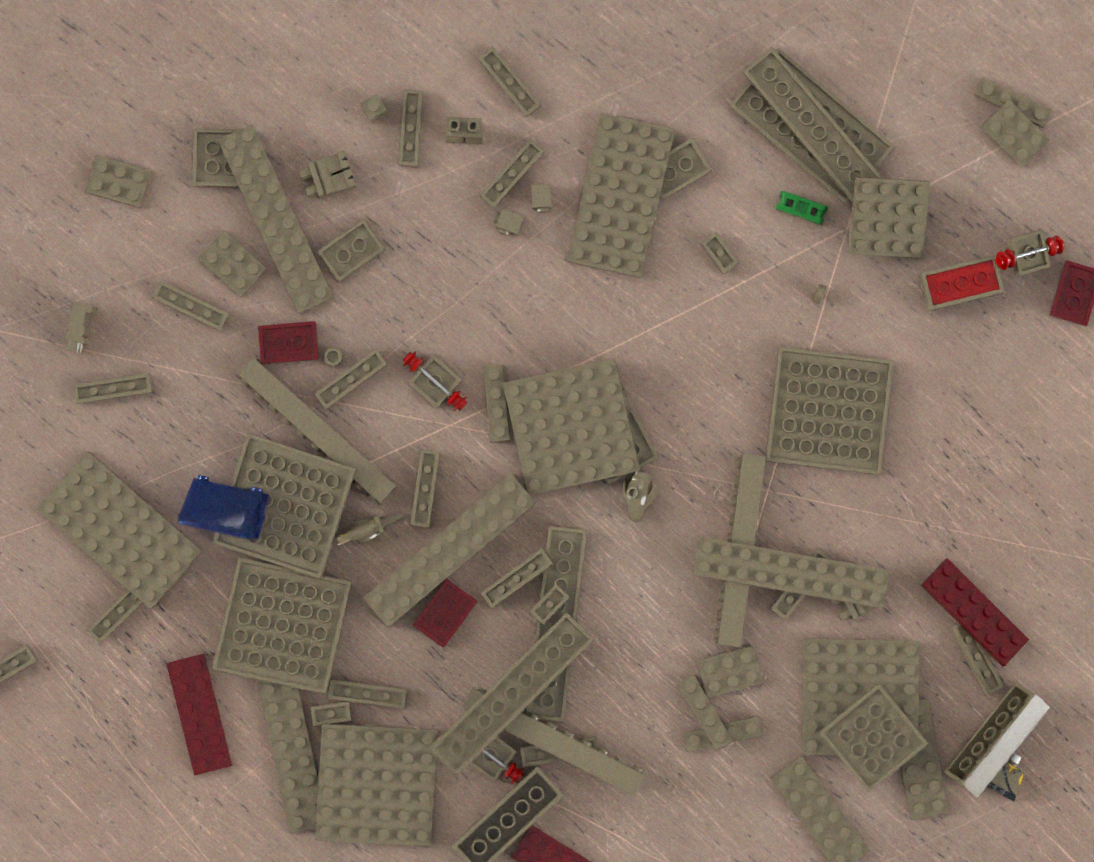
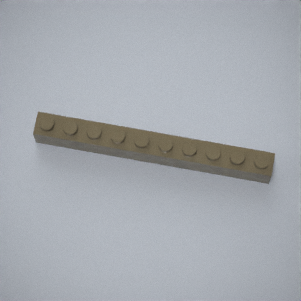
M254 357L238 374L241 377L239 381L245 387L251 386L256 390L253 394L261 401L266 399L270 403L268 407L275 414L279 411L284 416L282 420L289 426L293 424L298 428L296 433L303 439L308 437L312 441L310 445L316 451L322 450L326 454L324 458L357 468L353 484L361 491L364 488L369 492L367 497L375 504L377 501L382 504L397 487Z
M743 453L742 457H738L737 468L740 469L739 476L735 477L734 487L737 488V495H733L732 506L735 507L734 514H730L729 525L732 526V533H728V542L750 546L755 544L766 456ZM722 580L725 586L724 591L720 590L719 602H722V608L717 611L716 621H720L719 629L715 628L714 640H717L719 645L741 647L749 585Z
M479 686L477 689L472 688L462 709L467 711L487 690ZM521 712L504 729L634 796L637 795L646 777V774L643 773L644 769L633 765L632 768L626 765V760L618 756L614 759L608 756L610 752L600 747L596 750L591 747L592 743L581 739V741L574 739L575 735L567 730H564L563 733L556 730L558 726L549 721L546 724L540 722V717L531 712L529 715Z

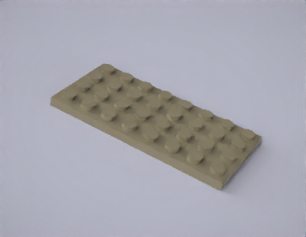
M778 48L776 50L778 55L876 169L895 146ZM749 81L729 104V107L845 205L849 198Z
M601 113L567 262L642 278L676 132L675 129Z
M88 451L37 508L40 513L150 609L154 608L202 552L200 548Z

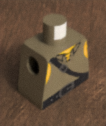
M1013 753L986 787L1014 802L1025 773L1017 768L1022 757Z

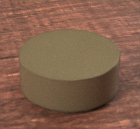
M822 284L818 286L812 299L813 302L820 303L826 286Z
M330 347L324 352L323 359L327 365L335 367L342 362L343 355L338 348Z

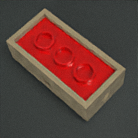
M996 255L920 273L918 277L927 312L1003 294L1005 290L999 267L995 262Z

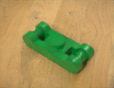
M781 191V199L776 205V210L805 219L817 225L823 224L824 219L822 218L824 213L827 212V206L786 191ZM788 200L793 201L792 208L786 206ZM812 208L817 210L815 216L810 214Z

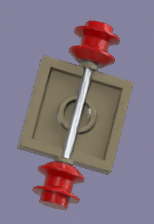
M1043 230L1007 239L1009 249H1006L1004 252L999 251L995 262L1002 270L1014 267L1015 276L1051 267L1049 256L1062 254L1065 247L1064 241L1059 236L1045 240Z
M416 351L413 354L409 352L403 359L405 362L403 366H410L409 372L416 370L418 372L408 384L435 408H438L446 398H449L447 405L452 404L455 406L454 411L457 409L461 411L467 404L465 401L467 396L462 398L460 396L461 391L454 393L452 391L462 379L434 354L424 365H421L423 357L417 358L415 356Z
M498 736L470 763L471 766L492 782H495L503 770H506L504 778L510 777L512 779L511 784L514 781L518 783L524 775L522 773L524 768L518 770L516 768L517 763L509 766L508 763L517 751Z

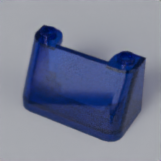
M198 475V478H193L177 523L245 539H259L268 494L263 493L261 488L251 487V490H245L209 481L208 476Z

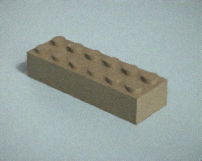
M1016 682L944 772L978 798L1002 766L1009 760L1014 751L1021 745L1026 736L1034 729L1038 721L1046 714L1050 706L1035 693Z
M537 765L454 842L452 847L466 862H493L564 794Z

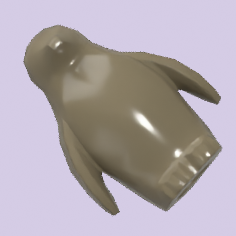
M633 472L629 485L627 479L623 482V495L626 500L629 518L632 521L638 522L642 520L646 508L657 496L658 484L655 483L652 488L653 475Z

